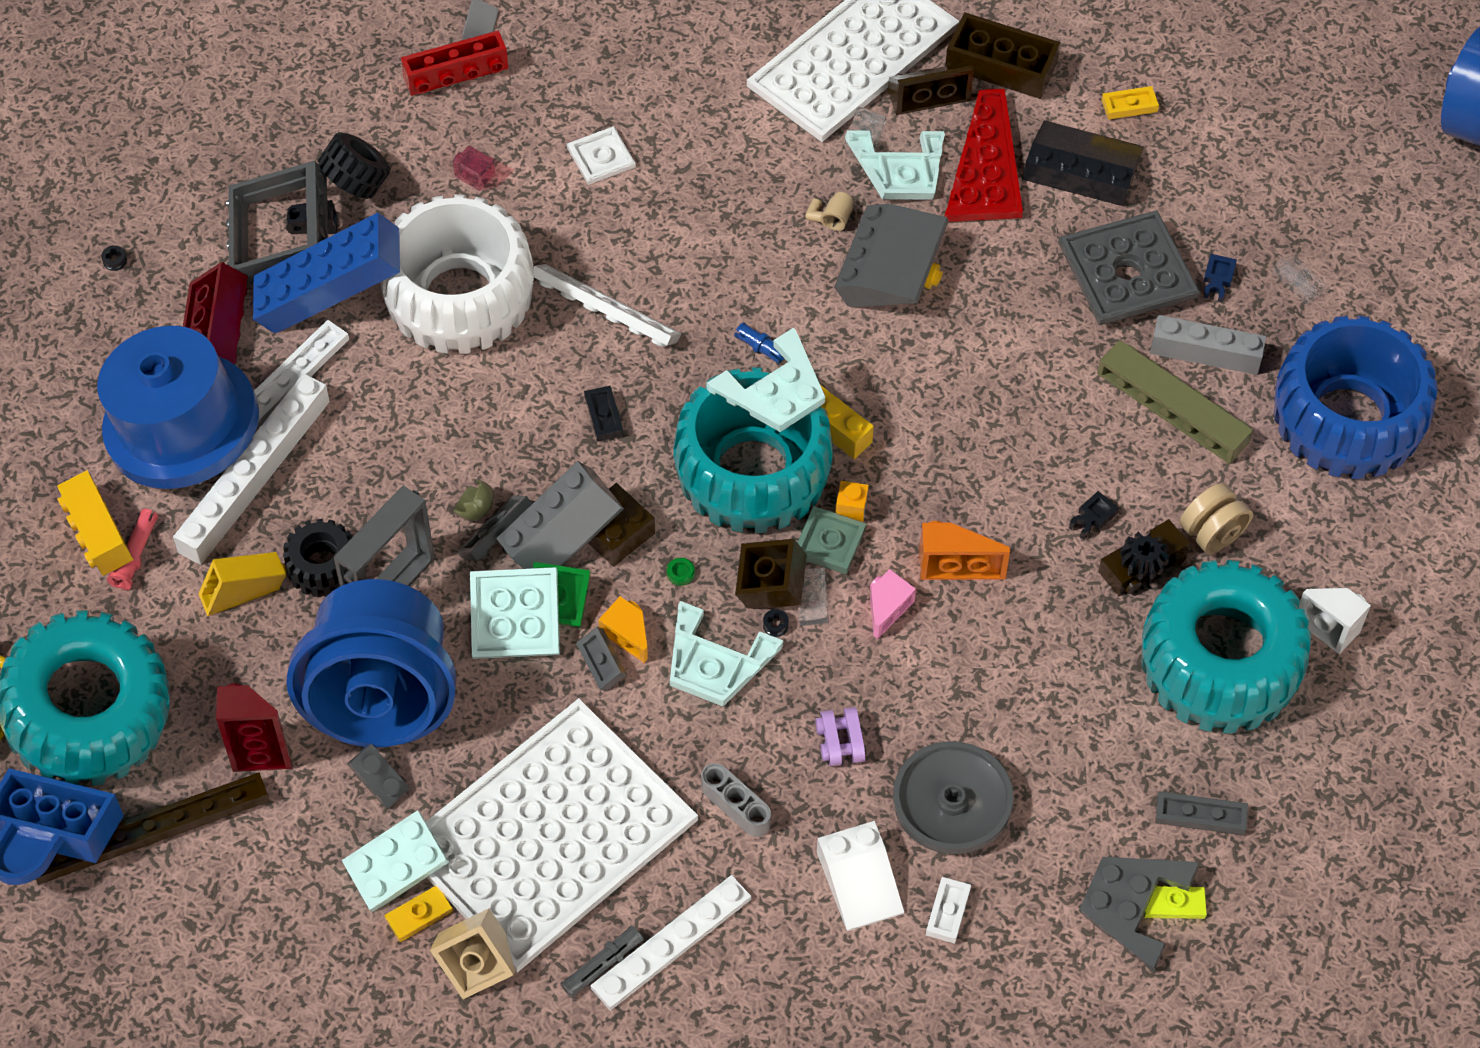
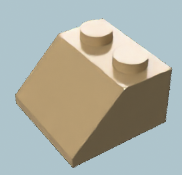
M490 908L439 932L430 949L462 999L505 980L515 973L506 932Z

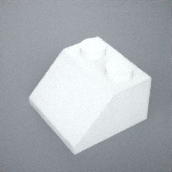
M1348 588L1306 589L1302 594L1299 609H1305L1309 619L1308 630L1338 654L1361 632L1371 607L1364 597L1352 592Z

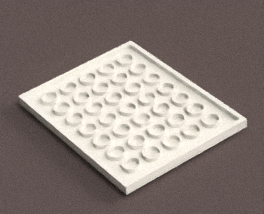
M578 698L426 821L449 860L448 864L428 876L427 879L444 894L445 898L465 919L490 908L506 932L514 969L518 973L697 822L698 815Z

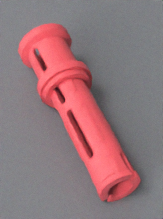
M141 510L138 521L127 543V547L134 560L109 573L107 582L111 586L125 590L131 589L133 575L141 567L140 556L155 522L158 520L156 512L150 517L152 510Z

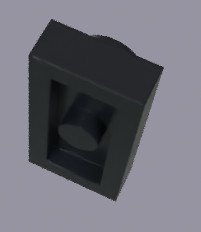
M611 385L584 391V398L596 441L624 436Z

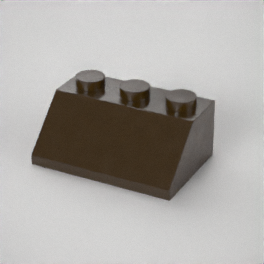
M960 63L889 77L888 94L895 114L901 115L970 101L974 73L973 66Z

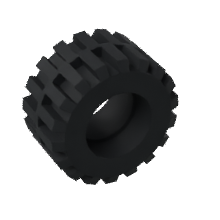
M338 132L334 135L318 158V165L329 180L349 194L364 199L373 198L391 172L388 162L377 149L361 138L343 132Z
M317 519L315 523H311V520L305 522L304 527L298 525L294 528L295 534L290 533L288 535V542L284 543L283 557L290 581L292 580L293 586L296 589L300 587L301 592L306 595L309 591H312L313 597H319V593L324 592L325 597H327L331 593L330 591L340 587L334 557L322 564H313L306 560L312 554L319 551H329L336 555L352 539V535L349 531L345 530V526L342 524L336 526L333 520L329 519L327 523L323 519Z

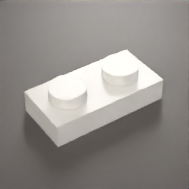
M945 877L941 878L927 926L926 936L955 944L970 893V884Z

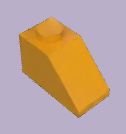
M619 596L598 619L599 627L604 629L609 640L645 663L648 660L643 611L634 601H627Z

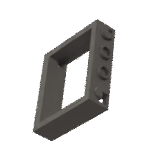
M315 160L229 186V200L226 201L229 209V218L226 220L229 230V240L226 242L229 251L227 265L248 276L247 284L254 282V275L328 238L327 176ZM306 188L307 245L248 261V205Z
M403 485L334 556L340 586L354 581L367 580L365 566L403 527L407 547L376 579L390 580L409 586L431 563L435 556L426 500L419 496L418 491H411Z

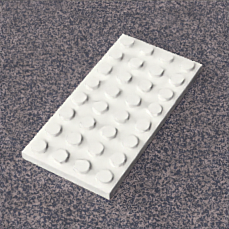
M845 0L747 79V87L819 141L823 142L888 88L889 77L906 73L955 32L960 21L930 0Z

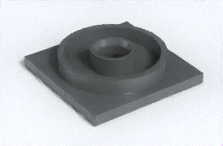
M1158 210L1059 237L1058 244L1098 325L1199 297L1200 291ZM1128 266L1136 269L1140 276H1134L1130 280H1126L1117 276L1115 270L1118 267Z

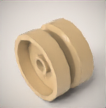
M1226 483L1216 484L1200 494L1186 508L1179 522L1190 537H1197V544L1207 555L1215 554L1235 541L1246 530L1254 515L1243 501H1236V494Z

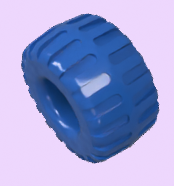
M1347 315L1334 318L1332 323L1324 320L1314 325L1311 331L1307 330L1301 334L1295 345L1289 350L1276 380L1274 418L1275 422L1279 424L1278 431L1283 441L1291 442L1290 451L1297 458L1301 455L1307 458V465L1311 468L1318 470L1320 466L1329 470L1328 475L1338 478L1341 476V473L1351 474V479L1356 480L1363 479L1367 473H1371L1372 477H1378L1386 474L1389 467L1394 470L1401 466L1416 451L1427 433L1433 419L1438 390L1437 381L1435 380V368L1432 361L1426 360L1427 353L1420 343L1414 345L1411 342L1412 336L1403 329L1399 332L1391 328L1392 323L1381 320L1378 323L1370 321L1369 316L1358 315L1357 319H1349ZM1338 389H1351L1360 392L1375 402L1381 412V420L1360 421L1344 417L1327 408L1320 399L1326 393Z

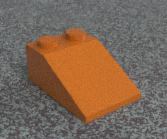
M931 521L929 523H922L919 545L920 580L1006 579L1010 556L1009 546L951 522Z

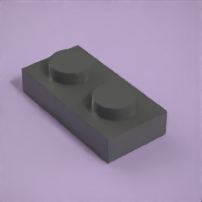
M595 627L576 643L600 690H609L627 675L603 628Z
M372 743L368 744L347 763L385 808H389L410 789Z

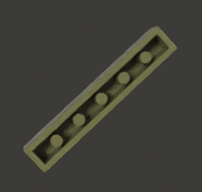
M1119 340L1100 359L1097 372L1099 376L1228 464H1231L1250 443L1253 429L1244 421L1233 417L1222 406L1216 405L1205 398L1200 391L1192 389L1183 383L1179 377L1171 375L1162 369L1158 363L1140 354L1133 346Z

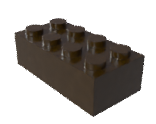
M964 12L947 47L945 66L960 63L972 65L974 68L973 78L1041 99L1058 63L1061 42Z

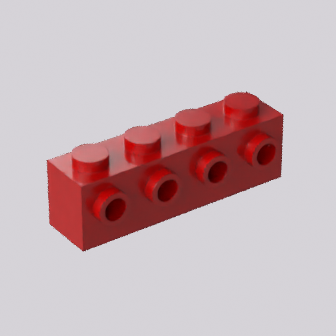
M499 30L400 57L403 78L411 96L509 69L507 48Z

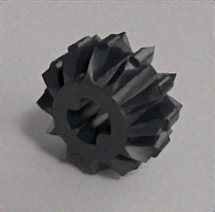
M1139 531L1135 534L1134 538L1128 536L1120 551L1122 557L1121 564L1122 567L1128 568V576L1136 573L1138 574L1139 581L1144 575L1152 580L1155 574L1161 575L1164 572L1170 557L1167 554L1168 544H1161V536L1152 538L1150 531L1146 536H1143Z

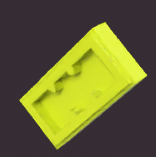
M1156 886L1145 910L1144 918L1205 919L1207 915L1205 888L1190 887L1188 892L1178 887Z

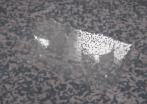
M825 568L805 570L802 603L798 605L800 626L829 623L827 573Z

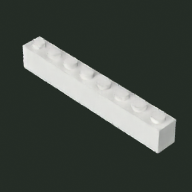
M304 373L254 434L243 454L227 468L175 533L173 539L179 554L202 565L330 401L325 384Z

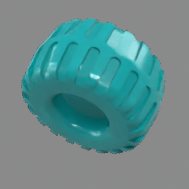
M751 367V371L740 372V368L728 371L744 389L770 374L763 372V367ZM715 375V376L711 377L710 379L707 380V382H709V381L712 380L713 378L717 377L718 375ZM707 384L706 388L699 386L690 395L689 402H686L681 409L673 444L674 463L685 498L691 500L692 507L701 516L705 513L709 514L711 523L722 527L723 523L731 525V530L743 533V528L755 529V534L766 533L767 527L776 525L779 530L789 526L790 520L793 517L796 520H800L809 512L810 505L815 506L821 498L832 466L833 442L826 410L819 406L779 432L751 416L748 410L739 405H731L725 397L717 393L715 395L707 390ZM756 441L776 448L784 458L785 469L768 475L747 476L723 469L720 462L727 450L738 443Z
M1216 560L1203 562L1198 570L1195 566H1190L1181 571L1178 578L1173 577L1164 585L1161 593L1156 597L1143 626L1141 662L1143 672L1146 673V683L1152 693H1159L1158 702L1167 711L1170 708L1174 709L1177 712L1176 718L1185 724L1189 720L1199 723V729L1211 732L1213 727L1223 728V733L1225 734L1236 733L1241 726H1244L1245 730L1248 731L1259 727L1263 720L1271 721L1279 715L1283 707L1289 704L1300 687L1308 667L1311 632L1308 630L1309 619L1305 609H1299L1300 600L1293 590L1286 591L1283 588L1284 581L1275 574L1270 578L1262 574V567L1254 564L1251 565V568L1239 566L1240 561L1227 560L1225 565H1217ZM1206 615L1232 617L1247 623L1263 635V645L1252 656L1239 660L1224 659L1212 654L1200 643L1196 634V623L1201 616Z
M76 610L75 616L65 618L64 613L53 615L50 617L49 624L43 626L41 622H38L29 628L27 639L18 638L11 648L10 657H6L0 675V725L14 754H19L22 764L31 771L38 768L43 777L55 780L56 778L65 779V782L79 785V781H92V786L104 785L106 778L113 775L116 780L121 779L129 774L130 767L133 764L139 767L147 760L150 750L155 749L168 718L170 688L161 655L155 652L154 643L146 634L138 636L137 628L134 624L127 620H124L122 624L117 623L113 614L101 612L100 617L89 616V610ZM79 661L105 664L115 673L120 684V692L115 703L106 711L91 717H75L62 712L52 703L48 695V683L53 673L62 665Z

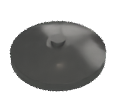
M939 742L918 750L902 765L894 783L893 805L900 825L914 841L936 852L965 854L989 845L1003 832L1012 812L1013 789L1004 767L987 751L964 742Z

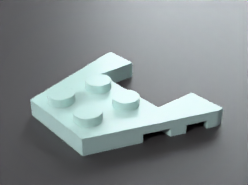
M847 130L845 135L846 142L882 199H933L942 154V143L945 136L944 131H922L919 139L923 153L874 152L870 131Z
M794 328L776 338L773 343V347L786 359V364L747 389H744L726 370L707 382V390L714 395L717 393L725 397L727 402L733 406L739 405L748 410L751 416L779 432L825 403V395Z
M680 601L678 604L670 686L724 706L782 649L783 640L759 631L748 655L736 652L695 636L694 634L704 616V610Z

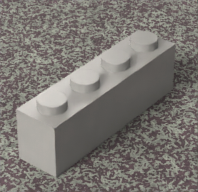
M1158 315L1150 354L1257 375L1263 356L1266 336Z

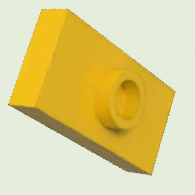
M434 886L384 916L399 942H402L451 914L453 909L444 894Z

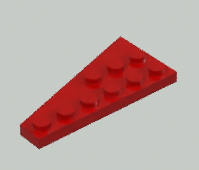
M1005 89L979 90L944 217L948 218L949 222L1022 218L1023 208Z

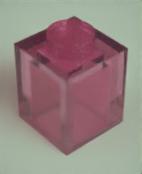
M470 145L463 152L458 153L453 160L454 176L478 191L495 175L494 159Z

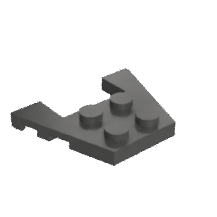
M1102 857L1080 906V913L1108 937H1112L1120 943L1128 953L1140 959L1148 969L1155 972L1165 944L1137 933L1138 927L1158 881L1189 892L1199 865L1196 862Z

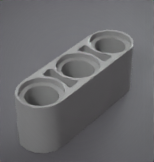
M712 763L704 767L701 774V788L704 795L749 835L761 837L767 834L771 825V811L768 805L721 764ZM718 779L721 782L719 784H711L708 781ZM732 798H740L742 802L732 803L729 800ZM753 817H761L764 820L762 822L756 823L751 821L750 819H752Z

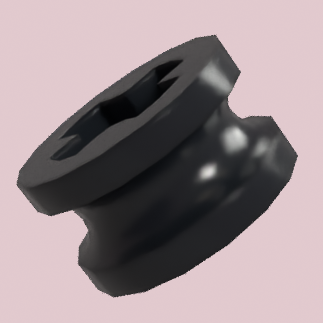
M109 246L101 254L104 267L107 270L118 271L127 264L125 251L120 246ZM113 255L118 256L116 261H111Z
M772 609L764 615L763 629L765 633L773 637H780L787 632L789 618L783 610ZM774 618L780 619V624L776 628L772 627L771 623L774 621Z

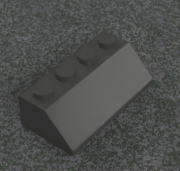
M577 461L500 534L497 540L509 556L523 569H533L534 562L564 566L624 508L596 472Z

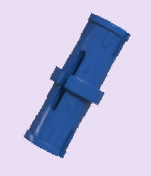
M745 322L738 326L737 332L734 334L735 338L753 347V351L757 354L761 352L777 364L784 360V357L773 347L774 341L770 339L768 334H761Z

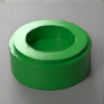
M675 558L667 565V578L674 585H687L695 577L694 564L686 558Z

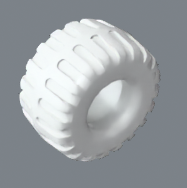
M454 194L455 198L443 199V195L432 198L430 203L423 204V202L415 204L412 206L410 214L402 213L395 220V225L399 227L400 273L380 282L381 292L393 322L398 324L399 330L407 338L414 336L415 342L419 346L427 349L429 345L435 346L437 352L448 354L449 349L459 350V354L471 353L470 348L479 346L481 350L492 347L493 340L499 338L500 341H503L510 336L511 327L518 328L525 318V312L530 307L534 265L527 238L522 232L518 221L513 216H508L507 211L498 204L489 206L487 199L477 196L474 200L466 199L464 194ZM466 268L477 271L489 282V284L478 290L458 295H444L427 291L431 281L439 274L451 269Z

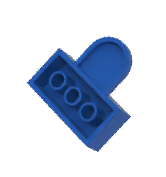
M9 768L0 782V881L9 885L29 883L40 877L47 870L56 853L96 863L124 816L116 795Z

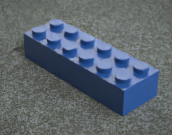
M376 213L254 275L253 320L269 331L279 333L400 273L399 227L381 214Z

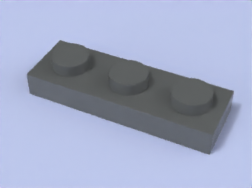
M513 495L457 553L464 560L479 561L490 552L489 548L495 542H498L497 537L533 503L527 496Z
M1158 791L1155 823L1245 835L1248 803Z

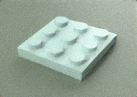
M557 568L470 572L473 659L560 655Z

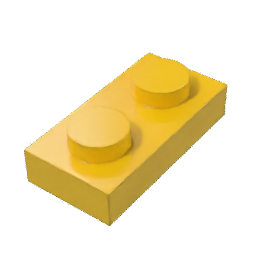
M1152 86L1102 93L1101 101L1108 120L1158 112L1159 104Z

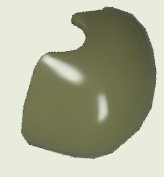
M477 480L478 488L469 486L455 505L453 510L455 514L465 520L476 521L483 518L489 512L493 504L494 491L484 481Z

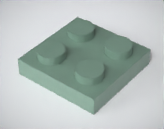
M813 506L797 543L807 553V562L847 575L865 533L866 523Z

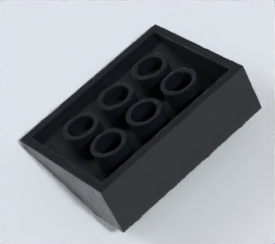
M1044 120L1030 148L1025 163L1023 180L1124 207L1144 146Z

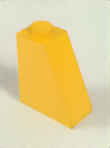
M277 552L213 559L198 593L207 616L279 590L283 580L286 578V567L280 561Z

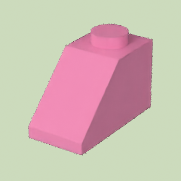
M890 569L883 576H877L870 585L873 636L877 639L915 602L916 588Z

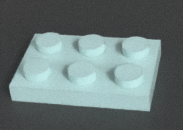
M417 810L344 858L342 862L369 910L373 912L448 864L449 860L423 815Z

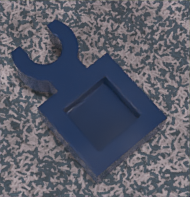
M1210 254L1204 282L1209 284L1204 289V298L1208 299L1209 293L1214 291L1219 294L1218 302L1223 301L1225 294L1223 286H1231L1237 259Z

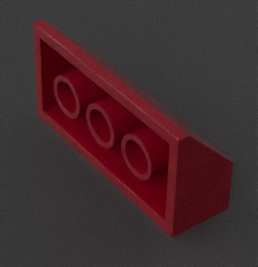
M220 262L189 283L182 327L191 328L203 334L212 343L219 357L235 364L237 361V345L241 337L240 325L244 315L243 305L247 294L248 276L224 262Z
M231 683L227 686H218L216 721L232 771L292 769V761L278 710L248 685Z

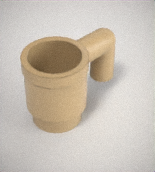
M837 192L829 200L824 212L819 211L822 202L819 199H812L805 217L809 221L821 222L827 228L842 231L853 210V199L846 193ZM837 217L839 221L833 227L834 218Z

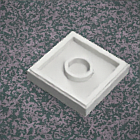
M614 126L567 143V149L588 185L636 167L635 161Z

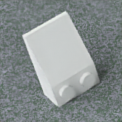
M875 821L817 839V855L847 931L904 914L887 852Z

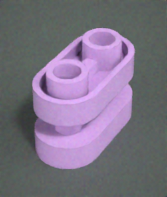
M856 707L843 708L844 717L835 718L833 710L821 711L820 718H815L818 736L824 735L825 743L820 744L823 762L828 761L829 766L842 765V756L851 755L852 763L865 762V749ZM846 729L848 743H839L837 730Z

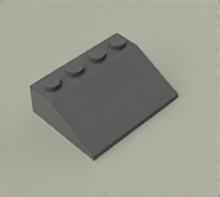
M893 204L866 206L834 286L845 304L853 308L918 303L948 225V218Z

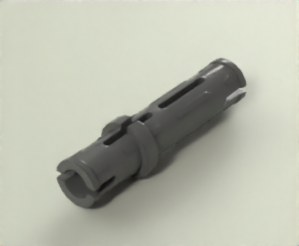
M629 926L612 942L607 941L604 944V949L560 983L562 989L573 999L575 995L597 979L614 963H620L626 953L642 942L643 937L634 926Z

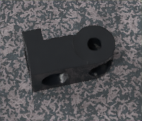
M327 200L328 234H336L338 213L333 200ZM306 203L295 204L287 209L286 230L288 233H307Z

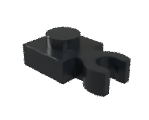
M1097 491L1079 507L1078 513L1080 515H1076L1071 519L1069 529L1072 530L1077 525L1083 526L1084 529L1081 530L1080 538L1084 539L1090 534L1092 526L1100 530L1116 516L1119 507Z

